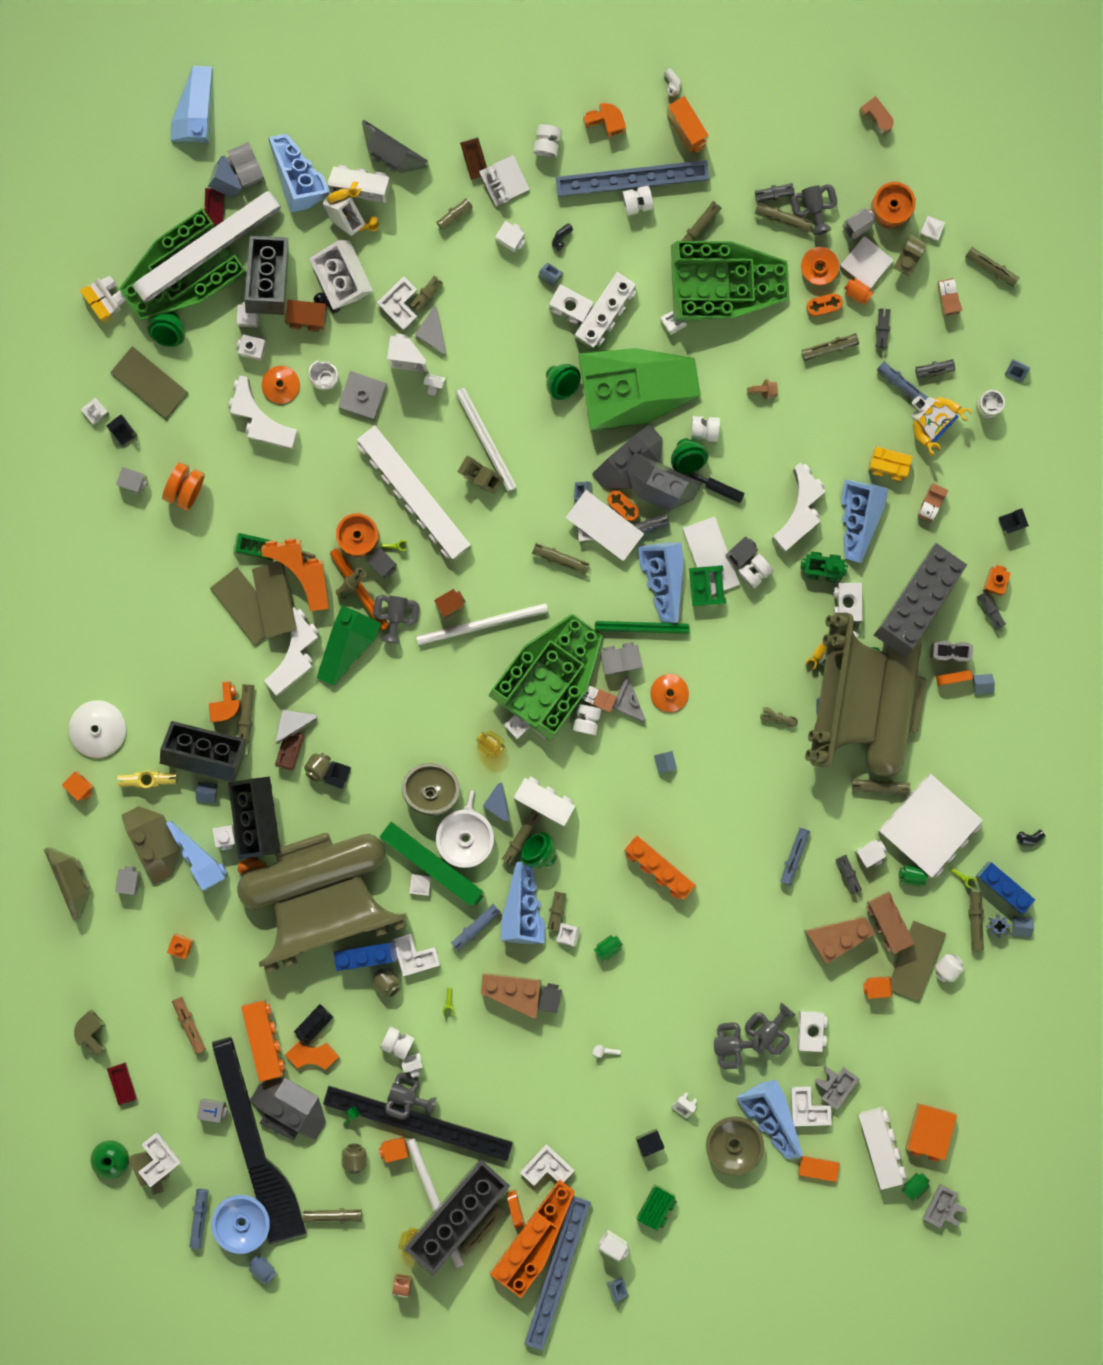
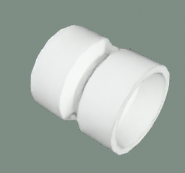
M538 125L536 132L538 140L534 143L533 153L543 157H557L559 147L557 142L560 141L562 130L552 125Z
M648 185L639 187L637 191L631 189L622 192L627 216L637 214L639 210L645 212L654 209ZM641 197L642 202L638 203L637 198Z
M997 390L986 391L977 400V412L984 418L995 417L1003 410L1005 399Z
M692 416L691 441L706 439L707 442L718 443L720 418L709 417L705 420L703 416Z
M759 553L750 559V564H745L738 570L740 576L752 589L762 582V578H767L774 572L770 564Z
M578 704L576 710L578 718L574 720L572 730L596 735L598 729L596 721L600 719L602 709Z
M390 1026L380 1049L387 1053L394 1052L395 1057L405 1060L415 1038L406 1033L401 1035L400 1030Z

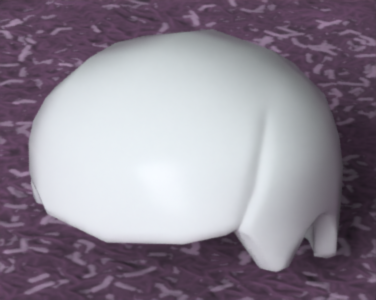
M315 361L310 366L308 372L310 382L320 390H328L334 387L339 377L337 368L329 361Z

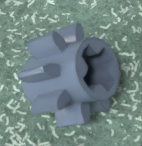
M996 914L995 919L988 918L991 921L990 925H986L987 928L991 929L989 935L996 933L997 938H1000L1002 933L1008 935L1006 929L1011 927V925L1006 924L1007 917L1000 919V915ZM998 922L1002 924V927L999 928V931L998 929L994 928V925H996Z

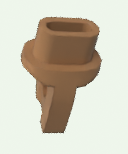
M765 379L762 386L748 387L747 394L762 393L765 400H768L770 397H777V382H770L768 379Z

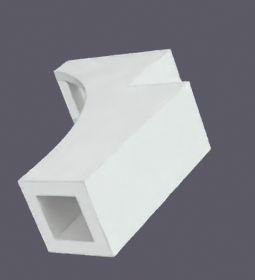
M240 375L239 380H235L233 387L235 395L234 398L230 399L228 409H231L230 413L232 415L252 420L248 422L246 427L247 437L252 440L294 450L298 430L283 426L267 417L253 399L249 379Z
M799 463L793 469L797 481L796 505L786 525L772 537L783 552L787 551L820 522L818 512L814 508L810 509L809 506L825 493L823 489L825 486L818 478L816 480L811 475L812 471L806 464L802 465Z
M294 607L293 613L297 630L292 631L288 652L280 666L264 680L276 696H279L313 668L311 657L307 653L303 655L302 652L319 639L317 628L305 621L307 616L301 609L297 610Z

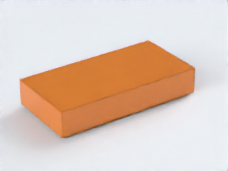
M802 1155L798 1175L837 1182L840 1163Z

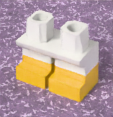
M111 276L102 280L98 278L93 284L88 287L85 286L80 290L103 323L121 310L120 306L126 301L120 291L113 296L110 294L109 290L117 285Z

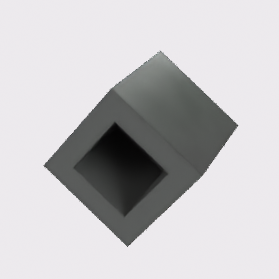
M745 536L725 556L739 569L758 549L755 542Z
M381 548L367 560L383 578L386 576L389 578L396 572L395 567L397 564Z
M548 983L547 986L543 985L538 1009L557 1013L562 993L559 985Z

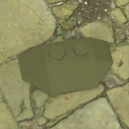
M140 806L122 814L126 832L143 867L153 882L156 884L172 876L180 848L166 824L167 821L164 815Z
M51 847L45 848L43 850L73 920H77L81 917L90 895L89 889L91 888L88 879L84 878L81 872L83 871V866L80 860H76L71 855Z

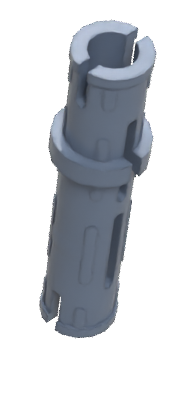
M885 361L877 368V371L886 377L891 385L897 386L912 400L918 396H921L924 401L928 398L907 381L900 371H896Z
M799 827L789 858L784 863L786 866L780 882L791 886L795 872L799 870L800 866L798 864L811 831ZM802 839L797 855H795L799 842ZM795 858L790 874H788L792 861Z
M492 904L469 927L462 929L463 932L450 943L460 951L470 940L473 941L475 939L474 936L501 911Z
M196 1189L195 1206L192 1208L194 1215L190 1248H202L205 1214L208 1212V1207L206 1206L209 1190Z

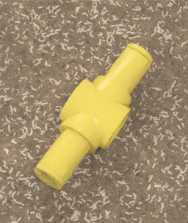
M143 771L136 772L135 775H118V780H124V782H118V787L136 786V788H152L164 784H177V779H170L171 777H177V773ZM146 774L152 777V782L149 785L143 782V777Z

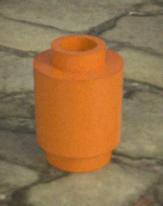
M857 278L854 281L850 279L844 288L847 290L845 294L859 304L863 303L865 305L873 294L870 287Z

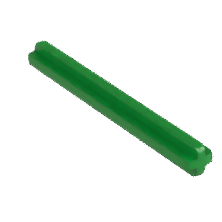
M595 621V630L605 632L689 634L690 629L689 624Z

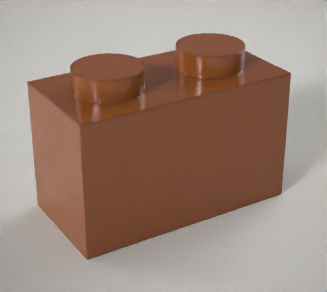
M288 299L285 323L289 325V328L300 330L301 327H306L309 331L319 332L320 329L324 330L327 306L323 303Z
M454 589L434 600L444 619L465 608L463 603L466 602L461 592H456Z

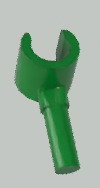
M355 1106L345 1112L348 1117L343 1125L347 1127L353 1119L360 1115Z

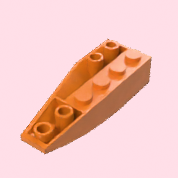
M560 1179L489 1272L492 1277L520 1298H522L545 1266L575 1193L572 1188Z

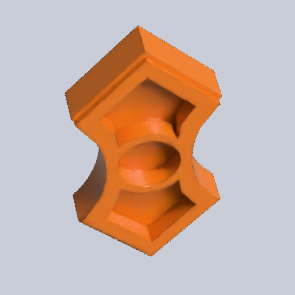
M299 1041L285 1054L297 1069L306 1064H315L326 1070L340 1057L327 1042L319 1047H309Z

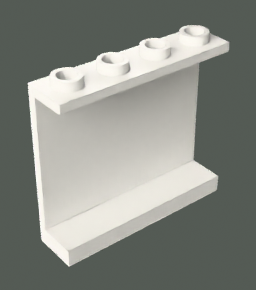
M928 774L878 832L889 839L932 878L933 876L937 877L944 868L942 866L946 861L949 863L956 856L955 851L959 847L963 848L968 843V836L971 833L975 834L982 825L980 823L983 820L932 774Z

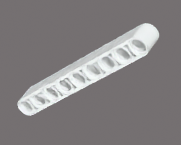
M270 191L265 192L143 276L133 285V288L144 302L150 301L280 210L281 205Z

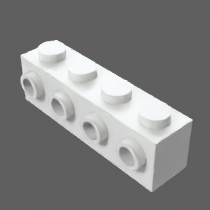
M616 272L575 333L574 338L592 350L596 346L600 348L605 340L604 334L606 331L610 332L616 323L614 319L617 315L621 316L626 309V306H624L628 299L631 301L637 292L635 290L636 284L619 272Z
M884 1106L862 1111L859 1114V1118L880 1189L904 1184L907 1172L900 1163L902 1156L900 1149L896 1148L894 1143L896 1135L889 1126L890 1115L888 1110L885 1111Z

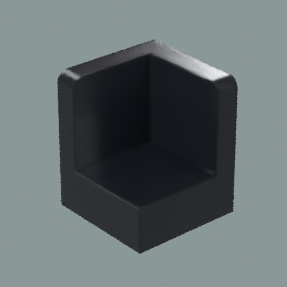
M122 414L106 425L121 445H125L137 436V433Z
M1023 508L998 518L1004 535L1029 526Z
M332 761L324 783L344 789L351 767Z
M657 1128L636 1137L643 1157L665 1148Z

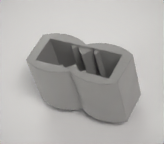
M249 142L228 151L227 161L231 168L235 167L237 172L235 176L244 189L265 180Z
M864 207L846 219L842 227L850 240L853 241L871 229L875 223V215L870 209L867 210Z
M939 641L931 644L930 658L936 661H946L949 659L955 662L969 661L972 659L973 645L966 642L952 644L947 641Z
M631 642L622 644L623 648L615 649V646L603 648L604 652H600L604 676L642 669L638 645H634Z

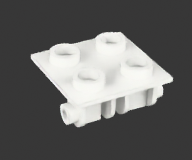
M514 155L479 171L495 206L509 201V199L529 190Z

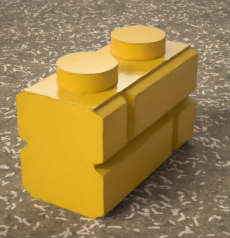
M875 446L868 470L872 471V475L883 477L884 474L891 476V480L901 482L902 479L905 480L908 477L912 456Z

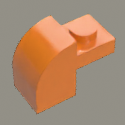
M600 103V112L593 110L587 112L586 116H583L585 128L604 123L607 137L626 132L623 115L612 104Z
M230 681L222 682L224 701L209 703L210 721L213 723L231 720L240 711L241 700L233 699V697H236V687Z

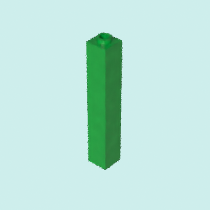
M392 821L379 836L471 907L473 904L478 905L484 897L481 894L483 892L481 888Z

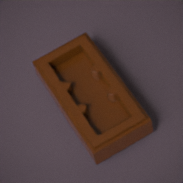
M476 137L460 142L470 179L473 180L481 177L479 171L487 168L479 138Z
M298 732L282 741L275 767L294 771L305 737L304 734Z

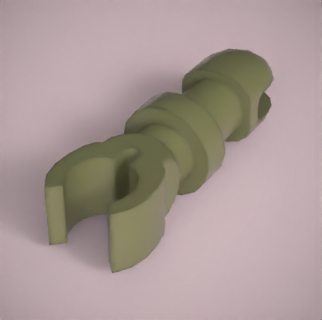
M763 707V713H768L769 715H760L763 721L774 720L777 724L781 722L789 727H796L798 724V720L795 717H787L780 712L777 714L768 707Z

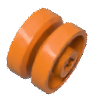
M901 182L884 184L877 190L871 202V211L875 215L874 220L885 228L895 229L903 226L910 219L915 209L916 199L913 191Z
M179 462L166 483L162 500L170 504L177 501L179 508L185 511L190 510L201 490L205 474L196 469L190 473V467Z
M352 513L345 516L339 522L336 529V540L346 554L353 557H364L376 549L379 542V531L374 521L368 516L361 513ZM360 532L361 536L359 538H355L354 533Z

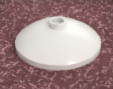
M90 701L81 705L73 713L69 722V737L73 746L80 753L88 757L103 758L115 753L121 747L126 737L127 727L124 716L117 707L105 701ZM95 725L99 728L96 733L92 731V727Z
M458 810L449 814L440 823L436 834V844L441 856L450 864L463 868L473 867L483 862L490 854L494 843V834L490 823L483 815L472 810ZM463 835L469 836L468 842L462 841Z

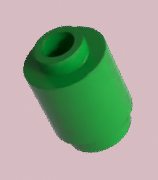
M905 864L904 868H900L898 878L901 879V883L920 887L921 885H926L928 874L920 867Z
M610 935L598 943L597 947L593 950L603 962L605 960L608 961L622 951L621 946L623 944L617 935L615 937Z
M915 1173L904 1184L902 1191L914 1201L930 1187L928 1184L930 1180L923 1173L920 1175Z

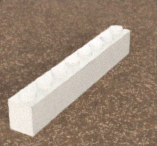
M375 425L357 439L360 443L357 447L364 455L368 453L372 458L369 462L375 469L380 468L383 472L381 477L387 484L392 483L395 487L393 492L399 499L404 498L407 502L405 507L411 514L416 513L419 517L416 521L423 529L428 528L431 532L428 536L435 544L440 543L443 547L440 551L447 559L451 557L452 560H455L471 547L470 543Z

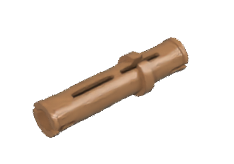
M183 997L171 1001L178 1015L177 1020L178 1022L181 1021L194 1049V1053L197 1054L206 1050L191 1017L192 1013L188 1011ZM181 1008H182V1010H183V1012H184V1014H185V1016H186V1018H187L188 1024H187V1022H186V1020H185V1018H184V1016H183V1014H182V1012H181ZM189 1027H191L197 1042H195Z

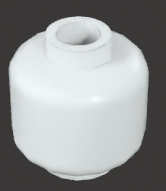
M953 953L951 955L945 954L935 965L936 976L943 982H954L964 971V962Z

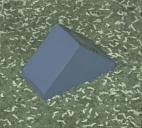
M224 155L215 164L208 187L226 196L235 198L242 187Z
M498 783L483 806L504 821H509L503 784Z

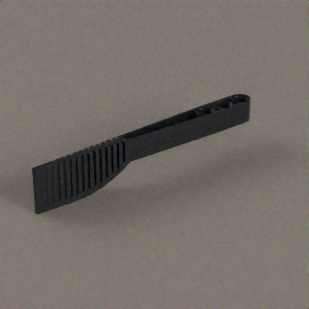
M230 1036L213 1041L214 1055L248 1173L250 1174L255 1197L264 1205L269 1215L270 1228L267 1235L269 1244L307 1234L300 1206L290 1182L283 1172L265 1156L233 1039Z

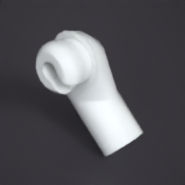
M669 68L664 72L665 77L669 81L666 91L669 96L675 97L680 92L681 80Z

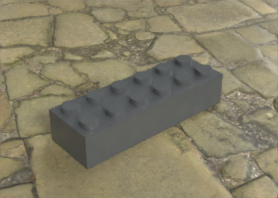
M935 543L927 552L881 622L874 636L906 657L919 641L967 564Z
M478 1160L404 1245L402 1250L427 1273L434 1275L510 1185L483 1160Z

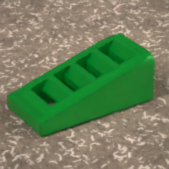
M238 533L233 552L272 560V558L262 556L261 548L265 545V542L273 540ZM242 539L246 540L244 549H241ZM250 541H254L252 551L248 550ZM258 542L261 543L259 553L256 552Z

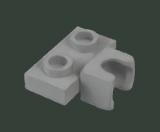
M825 1066L824 1071L828 1074V1079L822 1081L816 1078L815 1082L826 1090L821 1099L838 1110L859 1078L844 1067L836 1074Z
M939 1184L923 1219L939 1228L942 1227L945 1220L959 1226L960 1222L954 1218V1214L957 1211L965 1213L967 1209L954 1202L958 1195L957 1192Z

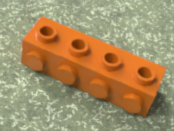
M637 835L624 849L627 852L625 854L627 858L633 863L637 860L642 864L640 869L647 875L650 872L655 875V881L662 887L668 886L671 889L669 893L677 900L680 897L684 900L696 886Z
M265 999L242 1005V1013L259 1082L283 1076V1071H286L284 1060H280L278 1053L281 1052L280 1043L275 1041L274 1034L277 1031L275 1023L270 1020L269 1015L272 1014L270 1003H266Z

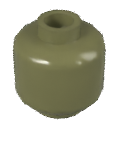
M325 753L312 754L304 766L305 775L315 782L324 781L331 765V758Z
M381 968L374 973L372 985L382 997H392L400 990L401 987L399 985L401 981L392 969L383 970Z
M352 1143L342 1150V1167L349 1173L357 1174L366 1167L367 1152L362 1145Z

